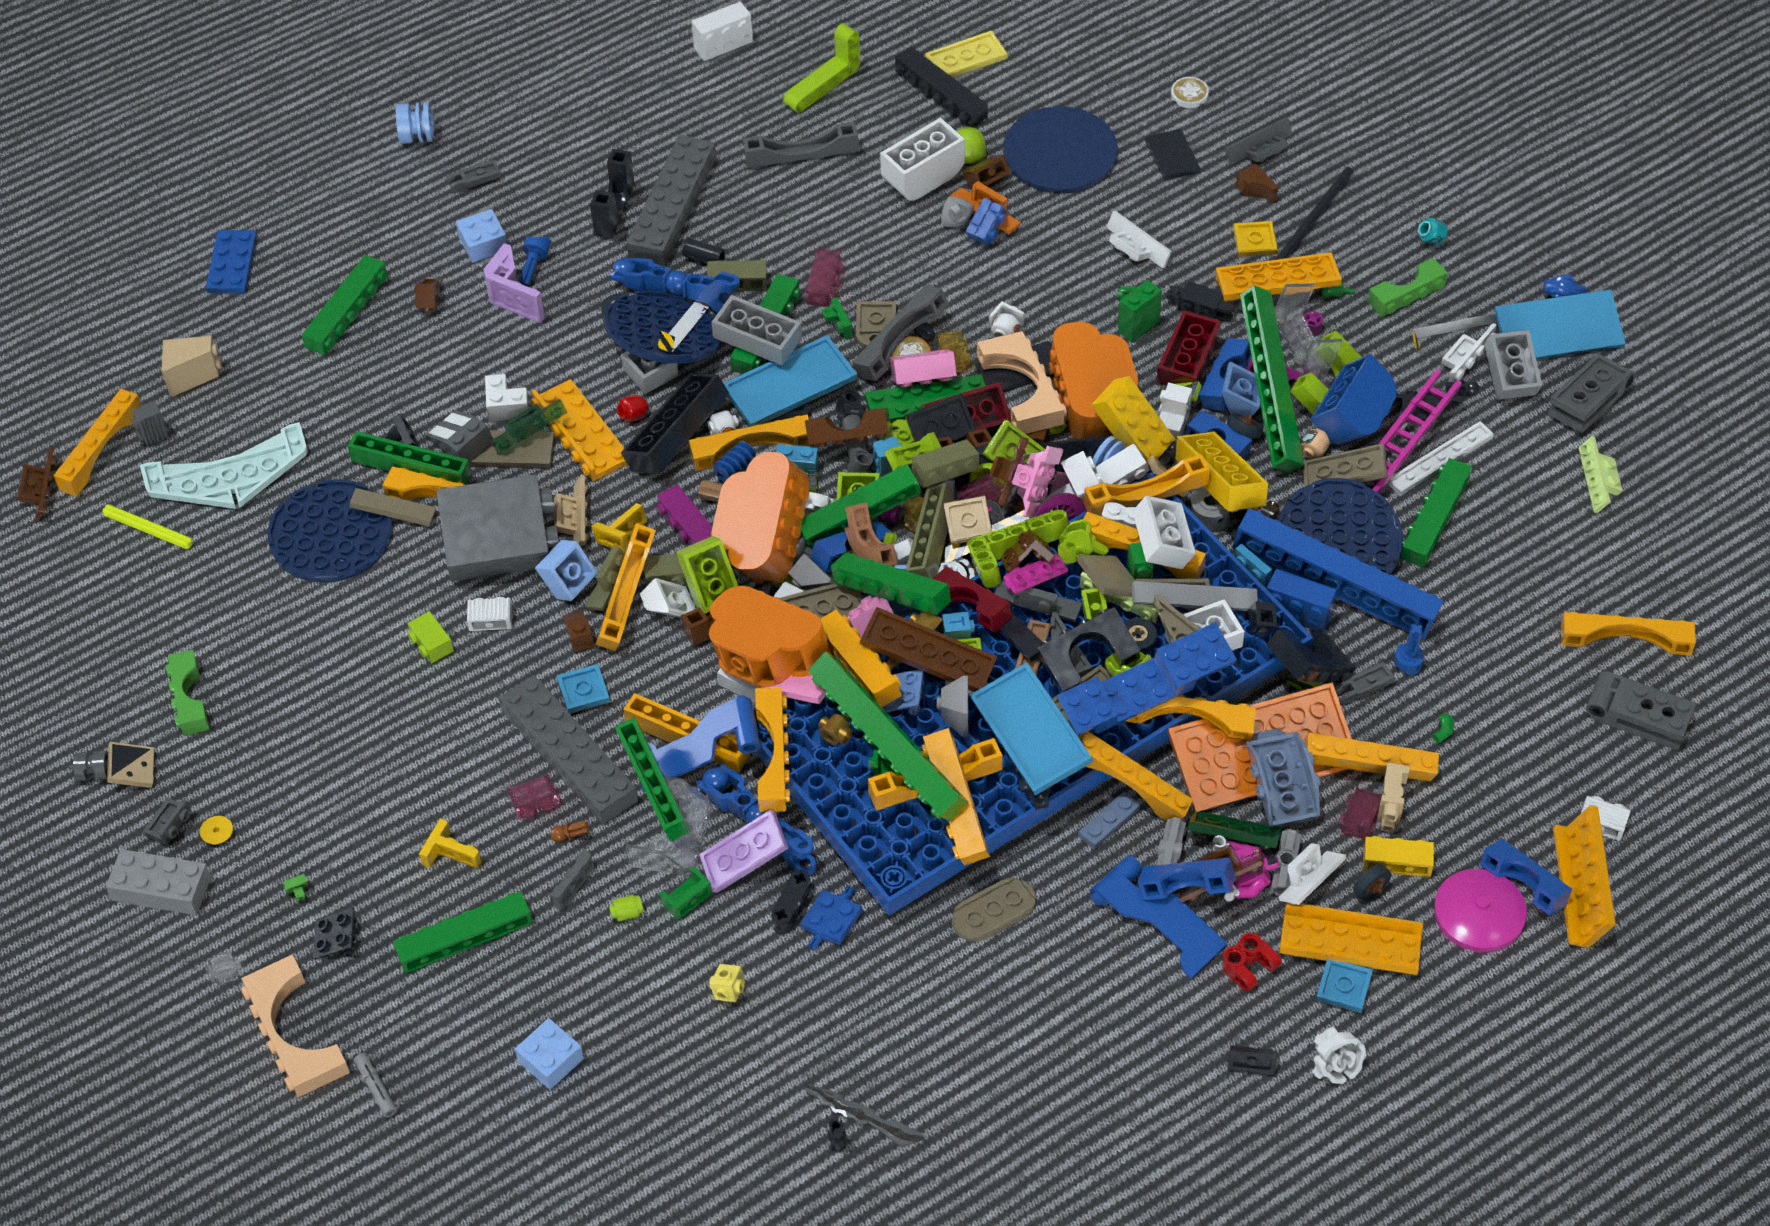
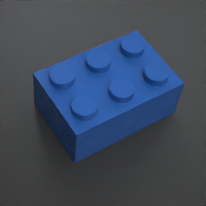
M1275 569L1267 590L1302 626L1312 631L1324 632L1333 613L1337 589Z

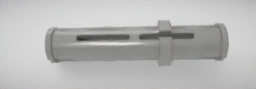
M367 1053L357 1055L353 1061L362 1075L361 1080L368 1085L374 1099L383 1112V1116L386 1118L393 1116L398 1110L379 1078L380 1073L378 1069L373 1067Z

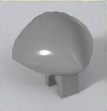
M949 196L943 206L942 224L946 227L964 225L974 213V205L962 198Z

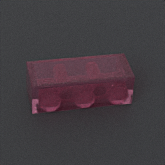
M817 248L806 289V305L828 307L831 304V299L836 297L835 285H839L840 274L838 273L843 270L844 264L840 251Z

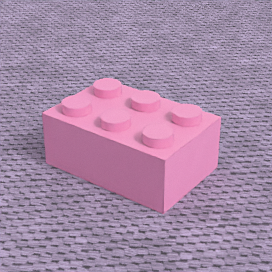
M950 349L889 357L892 380L900 387L912 386V382L917 381L920 384L932 383V379L949 381L952 380V376H957L954 352Z

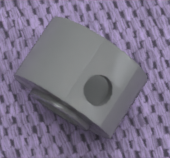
M1204 487L1194 491L1191 496L1190 511L1212 533L1227 527L1230 522L1231 512L1227 511ZM1206 502H1210V503H1216V504H1218V505H1216V506H1208V505H1206L1205 503H1206Z

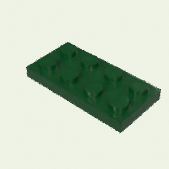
M1195 810L1191 815L1188 830H1191L1196 835H1220L1226 840L1228 838L1235 839L1238 843L1249 845L1250 843L1259 844V847L1263 849L1277 848L1281 834L1280 827L1271 828L1266 824L1203 811L1196 812Z

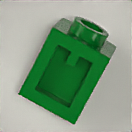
M873 749V757H869V771H873L874 777L887 772H895L890 767L892 764L890 760H885L878 756V749Z

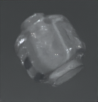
M224 952L211 957L205 969L211 983L215 982L217 985H223L236 980L239 976L238 970L242 969V966L237 956L233 957L231 953Z

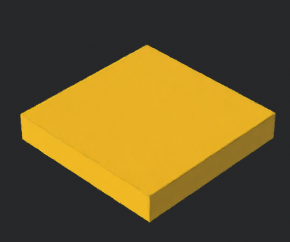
M1272 221L1235 223L1233 225L1238 257L1277 254L1278 249Z

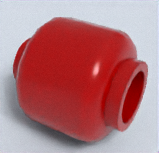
M638 394L623 397L617 405L619 417L628 423L644 419L648 411L647 401Z

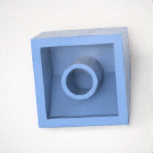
M1229 362L1222 389V395L1230 413L1244 416L1251 414L1253 416L1260 407L1255 374Z

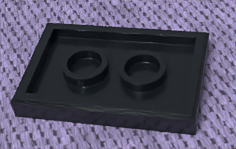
M1181 128L1145 137V143L1164 181L1200 172V166Z
M962 394L904 416L914 442L920 441L924 436L932 432L935 433L937 439L950 436L951 440L954 441L967 436L968 432L976 431Z

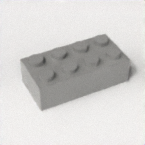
M733 295L730 296L712 320L713 338L780 365L786 362L802 339L801 322Z
M121 849L106 884V890L111 901L197 915L211 875L206 863Z

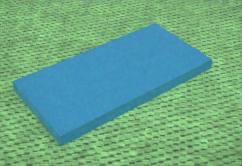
M1612 290L1496 306L1494 309L1500 333L1530 331L1536 360L1620 348L1626 344Z
M826 335L794 350L783 365L770 361L725 382L724 385L729 391L728 397L748 425L752 427L758 424L761 425L857 380V374L829 336Z
M1027 663L970 695L972 702L1034 795L1039 794L1093 762L1091 755Z

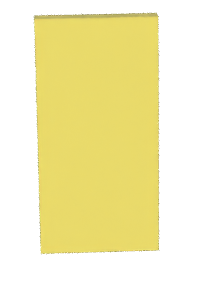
M989 31L925 53V57L951 77H956L1008 59V54L994 33Z

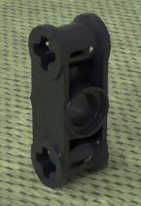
M801 869L794 871L779 895L778 901L771 913L773 920L772 928L777 934L789 933L798 915L803 910L805 901L811 892L810 875L807 871Z

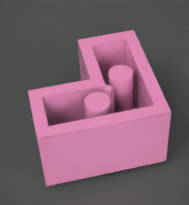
M870 595L862 599V604L848 613L849 616L847 618L851 628L856 627L861 638L876 607L893 613L887 599Z

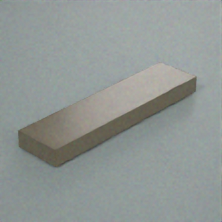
M358 488L355 489L350 501V508L429 527L436 512V507Z

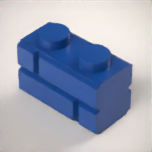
M985 198L982 199L966 230L967 236L974 241L989 246L991 241L994 242L998 235L997 229L999 225H1003L1007 215L1004 207Z

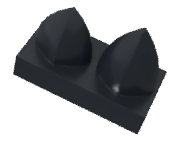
M400 414L394 416L393 421L395 425L388 431L385 439L393 441L401 439L399 441L401 443L420 447L409 422Z

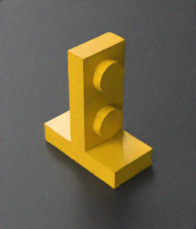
M636 503L611 525L607 526L596 522L591 527L596 543L609 548L620 546L623 553H625L629 542L628 537L631 536L635 524L644 525L647 520L643 506Z
M440 819L419 853L422 865L430 868L437 855L440 854L478 869L482 862L479 850L472 845L466 846L450 838L451 831L448 821Z

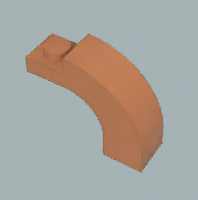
M867 503L845 507L849 527L845 528V532L855 555L889 566L897 565L894 543L886 544L876 537L872 529Z

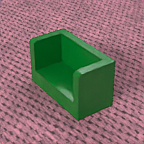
M694 866L690 868L691 878L669 895L663 890L659 892L660 903L677 920L681 919L712 894L711 882Z

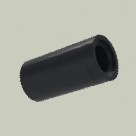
M688 238L684 243L682 255L683 257L707 264L708 261H724L726 250Z

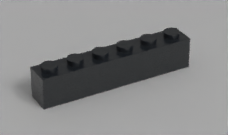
M912 46L895 57V71L899 75L905 77L912 85L918 87L924 94L931 97L963 124H966L968 127H974L988 118V104Z

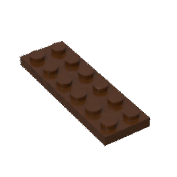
M876 607L859 643L862 646L949 682H953L962 676H968V690L973 692L985 687L997 660V656L879 607Z

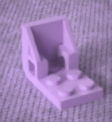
M504 243L483 269L490 303L541 323L545 319L541 292L517 282L512 249L510 245Z

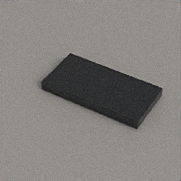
M1050 341L1031 346L1032 350L1036 351L1039 363L1043 364L1046 376L1054 377L1053 374H1050L1048 366L1049 362H1051L1050 350H1052ZM980 362L975 363V368L979 375L982 374L985 385L1000 382L1003 392L1034 383L1032 379L1021 372L1006 368L984 370Z

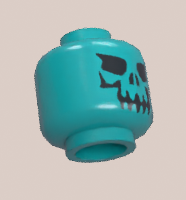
M1427 218L1419 225V238L1430 245H1439L1447 236V226L1440 220Z

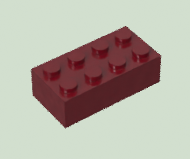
M1183 310L1157 367L1156 383L1168 385V383L1200 382L1220 337L1221 321Z
M1000 382L960 393L964 398L976 430L985 428L989 430L999 427L1004 420L1011 422V415ZM956 395L925 403L920 407V409L941 402L948 398L954 397Z

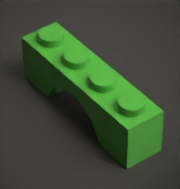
M1431 258L1417 265L1414 282L1408 285H1394L1387 281L1369 289L1367 302L1381 317L1392 314L1397 309L1408 306L1413 301L1424 298L1435 290L1442 289L1446 284L1448 272L1434 258Z
M194 650L168 655L169 664L166 665L168 677L172 678V681L168 683L171 694L175 695V698L171 699L174 711L178 713L177 716H174L177 729L181 728L184 736L210 730L203 701L194 700L187 696L190 686L201 679Z

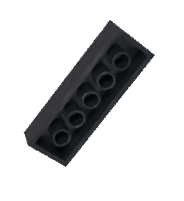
M690 373L621 451V455L631 471L660 474L665 470L667 464L677 456L680 449L689 442L692 435L701 428L705 420L712 415V412L729 394L718 374Z

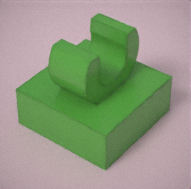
M304 874L283 881L287 894L294 892L297 901L306 898L303 888L308 887V883Z

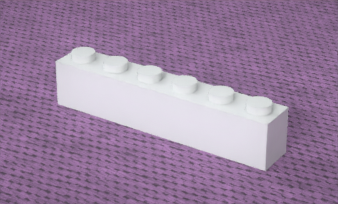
M1133 443L1093 468L1095 475L1100 474L1104 483L1125 485L1145 476L1149 468ZM1068 483L1045 497L1042 503L1057 494L1071 493L1076 495L1071 483Z

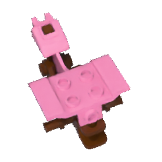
M1021 436L1017 448H1014V451H1016L1014 458L1009 459L996 456L990 470V476L1005 480L1003 489L1000 488L1001 495L997 503L998 505L1006 507L1009 495H1012L1011 490L1017 485L1019 486L1017 494L1023 499L1025 506L1023 516L1034 518L1047 495V487L1052 486L1050 494L1070 483L1067 474L1063 472H1057L1054 478L1055 464L1059 465L1064 449L1047 446L1043 452L1031 453L1028 462H1024V454L1026 455L1027 452L1025 449L1029 439Z

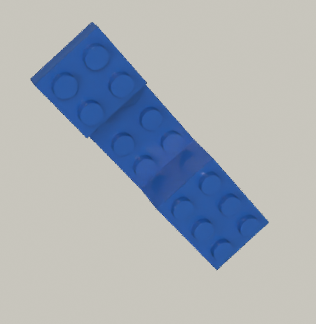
M1215 622L1158 648L1154 658L1103 682H1100L1097 676L1058 694L1057 698L1077 736L1093 730L1096 735L1193 690L1197 680L1236 663L1237 659Z

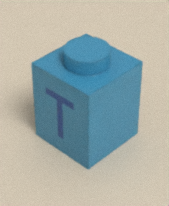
M968 612L942 614L944 635L957 640L971 638V633H975L974 621L969 620Z

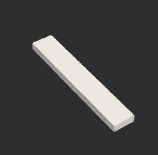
M1479 421L1394 474L1387 484L1401 496L1437 474L1441 465H1446L1449 458L1459 460L1491 440L1494 433Z

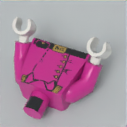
M1220 835L1215 836L1213 839L1214 843L1220 844L1213 846L1214 852L1231 844L1241 863L1260 854L1264 858L1263 865H1261L1258 871L1254 873L1246 872L1238 880L1234 881L1231 892L1225 894L1224 898L1226 901H1232L1234 896L1238 899L1255 898L1265 886L1271 883L1269 871L1280 867L1276 854L1265 857L1258 847L1231 841L1226 843V839Z

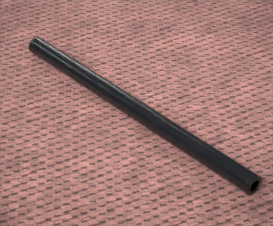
M1345 167L1274 260L1286 259L1290 256L1353 174L1352 168Z

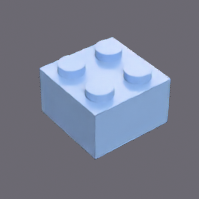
M492 209L456 221L459 239L472 263L494 256L504 243L507 244L506 234Z
M561 540L535 567L555 598L572 601L598 573L577 541Z
M549 1018L515 1048L518 1062L549 1090L584 1059L581 1046Z

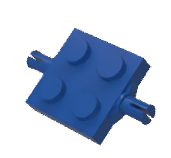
M846 886L842 895H835L826 890L821 891L800 923L801 929L810 932L814 936L808 944L810 949L816 951L821 941H831L841 945L863 911L861 905L849 900L855 892L853 887Z

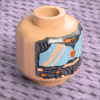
M1318 428L1308 430L1300 441L1302 454L1309 459L1322 457L1330 445L1328 435Z

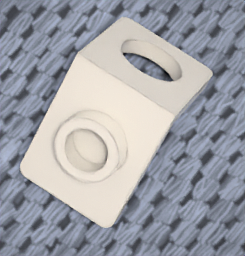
M1001 302L989 316V328L992 327L997 313V317L1004 313L1012 314L1017 318L1021 327L1024 325V312L1004 302Z

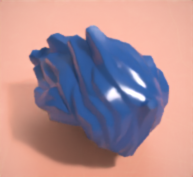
M1564 274L1544 280L1543 291L1545 296L1549 294L1553 298L1588 292L1585 291L1587 290L1586 286L1574 283L1576 280L1575 278L1571 279V274Z

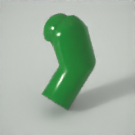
M1121 286L1118 289L1117 298L1122 299L1137 287Z
M1441 714L1438 718L1441 729L1432 735L1433 740L1437 744L1453 734L1454 719L1450 714Z

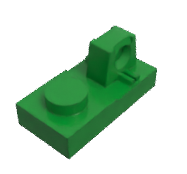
M838 297L831 299V305L822 309V316L825 322L836 321L835 325L838 333H842L845 340L852 338V324Z

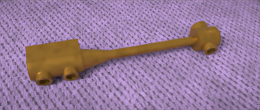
M922 611L920 615L913 613L909 619L939 633L943 632V619L936 615ZM889 657V661L886 664L890 671H892L901 661ZM833 714L830 719L826 716L823 717L819 723L821 737L831 745H837L838 743L845 745L853 733L848 723L851 717L844 714L841 716Z

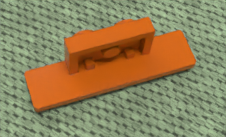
M978 181L973 184L972 193L959 188L950 195L967 200L974 205L973 214L976 213L984 198L1002 205L1005 211L1007 210L1008 198ZM1006 214L1007 217L1004 224H1000L998 228L1010 234L1020 226V221Z

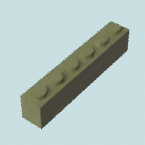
M947 483L927 486L905 571L931 579L937 575L948 532L944 503L955 501Z

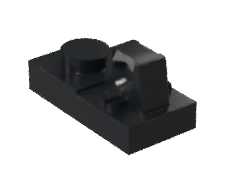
M1230 1045L1227 1070L1275 1075L1277 1051L1260 1047L1256 1049L1253 1047Z

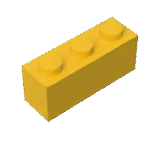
M1379 836L1366 837L1363 847V871H1367L1377 864H1383L1390 870L1391 874L1431 877L1434 866V842H1427L1425 840L1411 841L1402 838L1388 839Z

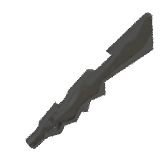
M811 1084L806 1088V1093L817 1098L822 1106L830 1107L834 1114H841L844 1119L853 1118L859 1126L869 1123L901 1147L925 1139L924 1134L892 1118L888 1122L876 1116L873 1109L857 1102L845 1100L843 1095L827 1089H819Z

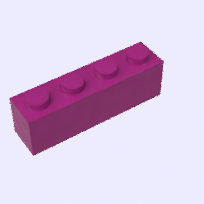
M678 484L657 495L658 504L656 508L661 516L664 515L667 518L668 524L672 529L677 530L683 543L686 542L690 546L711 537L712 525Z

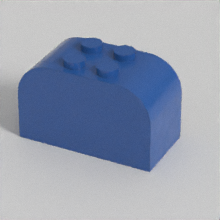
M1371 353L1347 363L1339 372L1310 420L1319 430L1324 431L1328 435L1329 440L1336 445H1345L1370 435L1382 426V420L1391 411L1390 407L1397 393L1395 381Z

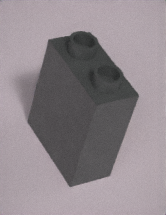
M537 474L436 489L446 562L451 582L535 569L559 543L557 527H545L543 514L554 512L551 487L539 489Z

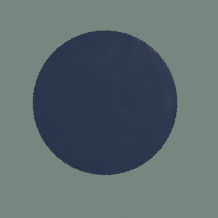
M1054 106L1032 111L1018 119L1010 127L1004 140V158L1011 173L1021 182H1026L1034 186V189L1044 192L1060 191V193H1073L1088 189L1101 182L1112 171L1117 157V141L1111 128L1096 115L1074 107Z
M638 291L635 295L630 296L624 294L617 297L612 304H608L604 313L603 324L608 336L621 348L648 360L674 364L696 362L714 354L721 343L720 340L713 338L712 320L715 316H711L708 313V309L703 307L704 310L702 311H705V313H701L703 314L701 318L698 319L672 353L658 348L661 331L669 334L692 306V303L685 301V297L659 291Z
M1327 478L1314 481L1312 484L1302 489L1300 488L1284 505L1278 518L1283 525L1297 529L1304 535L1316 538L1330 547H1335L1342 553L1356 557L1365 564L1375 566L1384 573L1390 575L1394 570L1402 550V529L1397 514L1394 513L1389 502L1377 491L1375 492L1364 486L1365 484L1355 480Z
M342 479L319 481L315 485L307 488L304 486L290 494V497L284 503H280L269 522L268 543L278 565L294 577L318 583L342 581L366 571L382 557L392 538V517L350 508V501L356 488L374 492L364 484Z

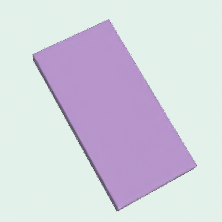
M769 810L699 855L707 878L711 882L712 891L718 893L787 850L788 845L776 813L773 810Z

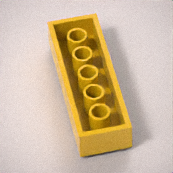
M1215 432L1177 436L1175 459L1180 462L1183 459L1202 454L1210 469L1209 484L1204 486V488L1227 511L1237 512L1240 509H1257L1258 507L1266 506L1268 482Z

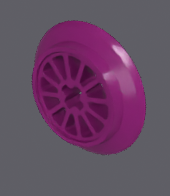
M1061 493L1046 500L1038 509L1035 517L1049 513L1051 509L1053 511L1063 510L1066 512L1069 521L1085 512L1086 508L1084 502L1078 496L1071 493Z

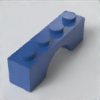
M1228 338L1221 347L1220 354L1217 360L1214 361L1213 368L1210 374L1207 375L1206 382L1198 395L1203 409L1226 411L1227 405L1222 395L1227 367L1229 362H1232L1244 369L1247 368L1251 359L1249 340Z
M879 520L872 522V529L876 537L883 542L885 534L887 532L890 533V531ZM846 532L815 541L811 558L826 573L832 571L831 565L843 554L853 551Z
M1500 839L1485 848L1480 866L1497 878L1512 877L1526 883L1534 893L1532 903L1546 914L1551 916L1567 906L1572 888L1507 841Z
M1223 858L1144 866L1138 879V884L1143 900L1164 899L1175 890L1188 886L1203 887L1207 890L1208 894L1231 892L1236 876L1231 859Z

